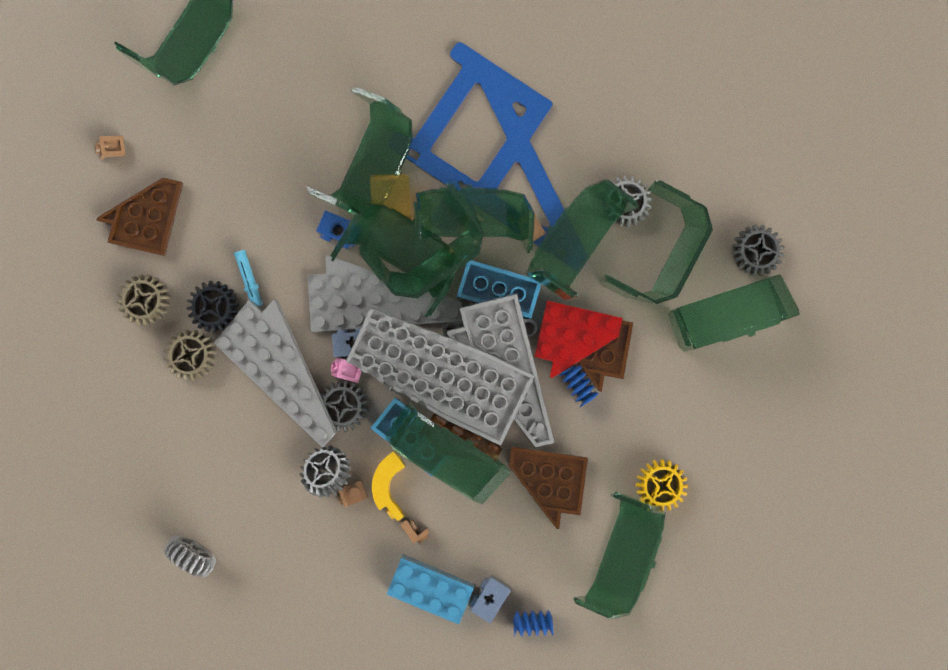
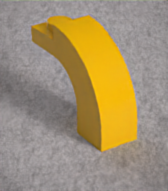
M394 450L378 465L372 480V494L378 509L381 510L386 506L388 508L386 512L390 518L399 521L405 514L391 496L390 482L393 476L402 470L406 464Z

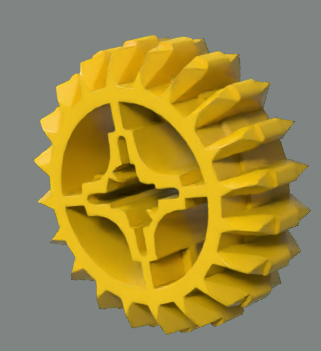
M660 459L658 465L657 461L653 460V467L647 463L645 464L648 469L647 471L642 468L640 469L644 475L643 477L637 475L636 478L642 481L641 483H635V486L642 489L637 490L636 493L638 495L644 494L640 497V501L647 500L645 502L646 507L652 504V510L655 511L659 506V511L663 512L664 506H666V509L671 511V504L677 508L678 504L676 501H684L680 498L681 494L687 495V492L682 491L683 488H688L687 484L682 483L687 480V477H680L684 471L682 469L677 471L678 464L672 466V461L668 460L665 465L664 459ZM658 470H668V473L660 478L652 475ZM673 475L676 479L675 491L670 486ZM648 479L654 485L651 495H649L647 490ZM656 481L662 482V483H663V481H665V482H664V485H665V487H666L669 491H667L666 489H662V488L659 490L660 486L658 485V483H657ZM663 493L671 496L664 501L655 500L657 496L660 497Z

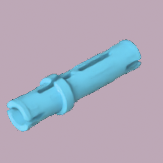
M246 250L235 252L234 255L245 285L244 292H247L249 300H252L257 306L263 305L258 291L259 285L255 282Z

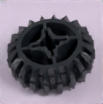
M209 281L207 286L203 282L201 283L202 289L196 286L195 290L197 293H190L193 296V300L187 299L191 306L186 307V309L192 311L188 314V317L194 318L192 323H198L197 328H204L206 332H209L210 329L212 332H217L218 328L223 331L224 324L228 327L230 324L229 319H234L233 313L238 314L239 312L234 310V307H238L239 303L233 302L238 297L236 295L231 296L234 290H227L228 285L226 284L221 287V282L217 281L214 285L213 281ZM218 291L222 295L212 299L207 296V293ZM202 300L204 307L199 311L200 301ZM225 300H226V302H227V309H226V312H225V314H224L223 311H222V306H223V304L225 303ZM211 303L216 304V311L210 309ZM212 314L219 318L215 322H207L204 319Z

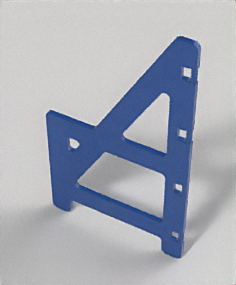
M458 42L451 50L450 57L461 65L462 69L416 137L411 139L403 133L397 132L389 142L390 148L524 237L517 226L520 222L519 218L524 213L495 194L496 189L513 164L519 163L549 222L548 227L542 226L546 234L532 243L571 269L580 271L586 264L588 256L530 142L531 137L552 108L553 103L464 43ZM475 84H480L507 138L479 181L472 180L431 152V148ZM515 102L526 108V112L521 117L517 116L512 106ZM411 149L420 154L418 160L408 154ZM460 181L469 187L467 192L457 187ZM508 214L518 219L515 225L505 219ZM557 246L567 252L564 257L554 251Z

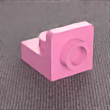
M336 357V360L331 365V376L358 383L361 374L360 368Z

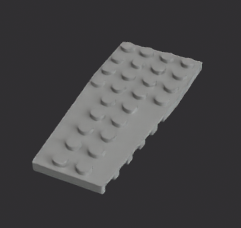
M375 309L369 310L346 360L347 363L353 364L364 373H368L377 378L378 381L393 387L394 390L405 394L416 403L419 402L426 406L427 409L444 419L499 445L502 444L535 377L534 374L481 349Z

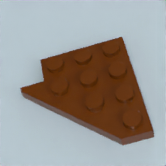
M161 178L97 217L96 220L99 222L112 224L107 243L165 256L183 183L168 178Z
M622 320L619 337L578 362L598 391L602 392L604 376L624 379L634 322Z
M436 413L433 414L421 432L438 443L434 450L439 452L496 461L502 451L499 444L462 428Z
M511 447L509 467L556 529L560 527L561 513L581 515L588 457Z

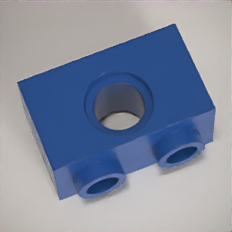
M325 210L316 232L320 234L319 238L328 242L331 239L338 242V246L348 249V247L354 248L362 226ZM343 227L341 235H334L335 228Z

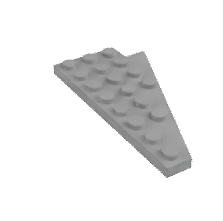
M325 256L326 274L307 275L311 332L362 328L370 309L378 310L415 325L463 321L460 307L463 306L460 301L330 256Z
M512 294L460 307L464 326L448 330L447 334L449 337L488 352L535 375L514 420L535 447L554 443L518 295Z
M273 299L263 311L252 300H248L214 344L321 447H325L337 431L279 302Z

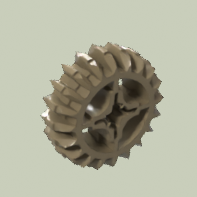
M139 274L138 278L132 276V282L126 280L127 287H120L123 290V294H117L119 297H122V300L117 301V304L123 305L119 308L120 312H125L123 317L129 318L130 323L135 322L136 325L143 323L144 326H148L149 321L155 324L156 318L162 320L161 313L167 314L164 307H170V304L166 303L170 296L165 295L169 290L163 288L164 282H159L157 277L152 279L151 275L145 277L143 274ZM142 285H150L155 292L147 293L142 288ZM135 292V297L131 300V296ZM143 296L147 297L145 304L141 303V299ZM157 300V304L153 309V302ZM141 307L146 312V315H138L133 308Z
M185 330L184 334L182 332L177 333L178 338L175 336L171 337L173 343H166L170 350H164V353H169V357H164V360L170 361L166 367H173L170 373H177L176 378L180 379L183 377L184 381H188L190 378L191 381H196L197 377L203 379V373L206 375L210 373L207 368H214V365L210 364V362L217 360V358L212 357V354H216L217 351L211 350L215 344H208L211 338L208 336L204 338L205 333L200 332L198 334L197 330L192 332ZM196 340L202 347L194 349L187 341ZM181 346L182 353L177 357V351ZM189 352H195L191 356L192 359L187 358L190 355ZM204 354V360L200 365L199 357ZM187 362L194 370L186 371L179 364Z

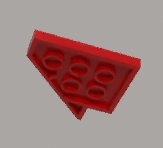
M547 301L534 357L553 361L549 376L553 378L619 337L623 318Z

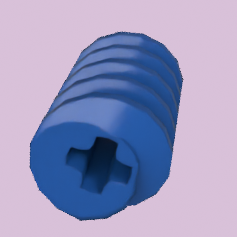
M573 365L560 373L559 376H566L563 383L570 382L567 389H574L571 396L578 395L575 402H582L579 406L582 407L595 399L598 392H591L594 385L587 386L590 379H583L586 372L579 373L582 366Z
M541 610L537 616L534 611H531L529 617L526 611H523L522 617L516 611L513 617L514 637L517 631H519L521 637H523L524 631H527L528 636H531L532 631H535L536 636H539L540 630H542L544 636L550 630L553 636V617L550 611L547 610L545 616Z

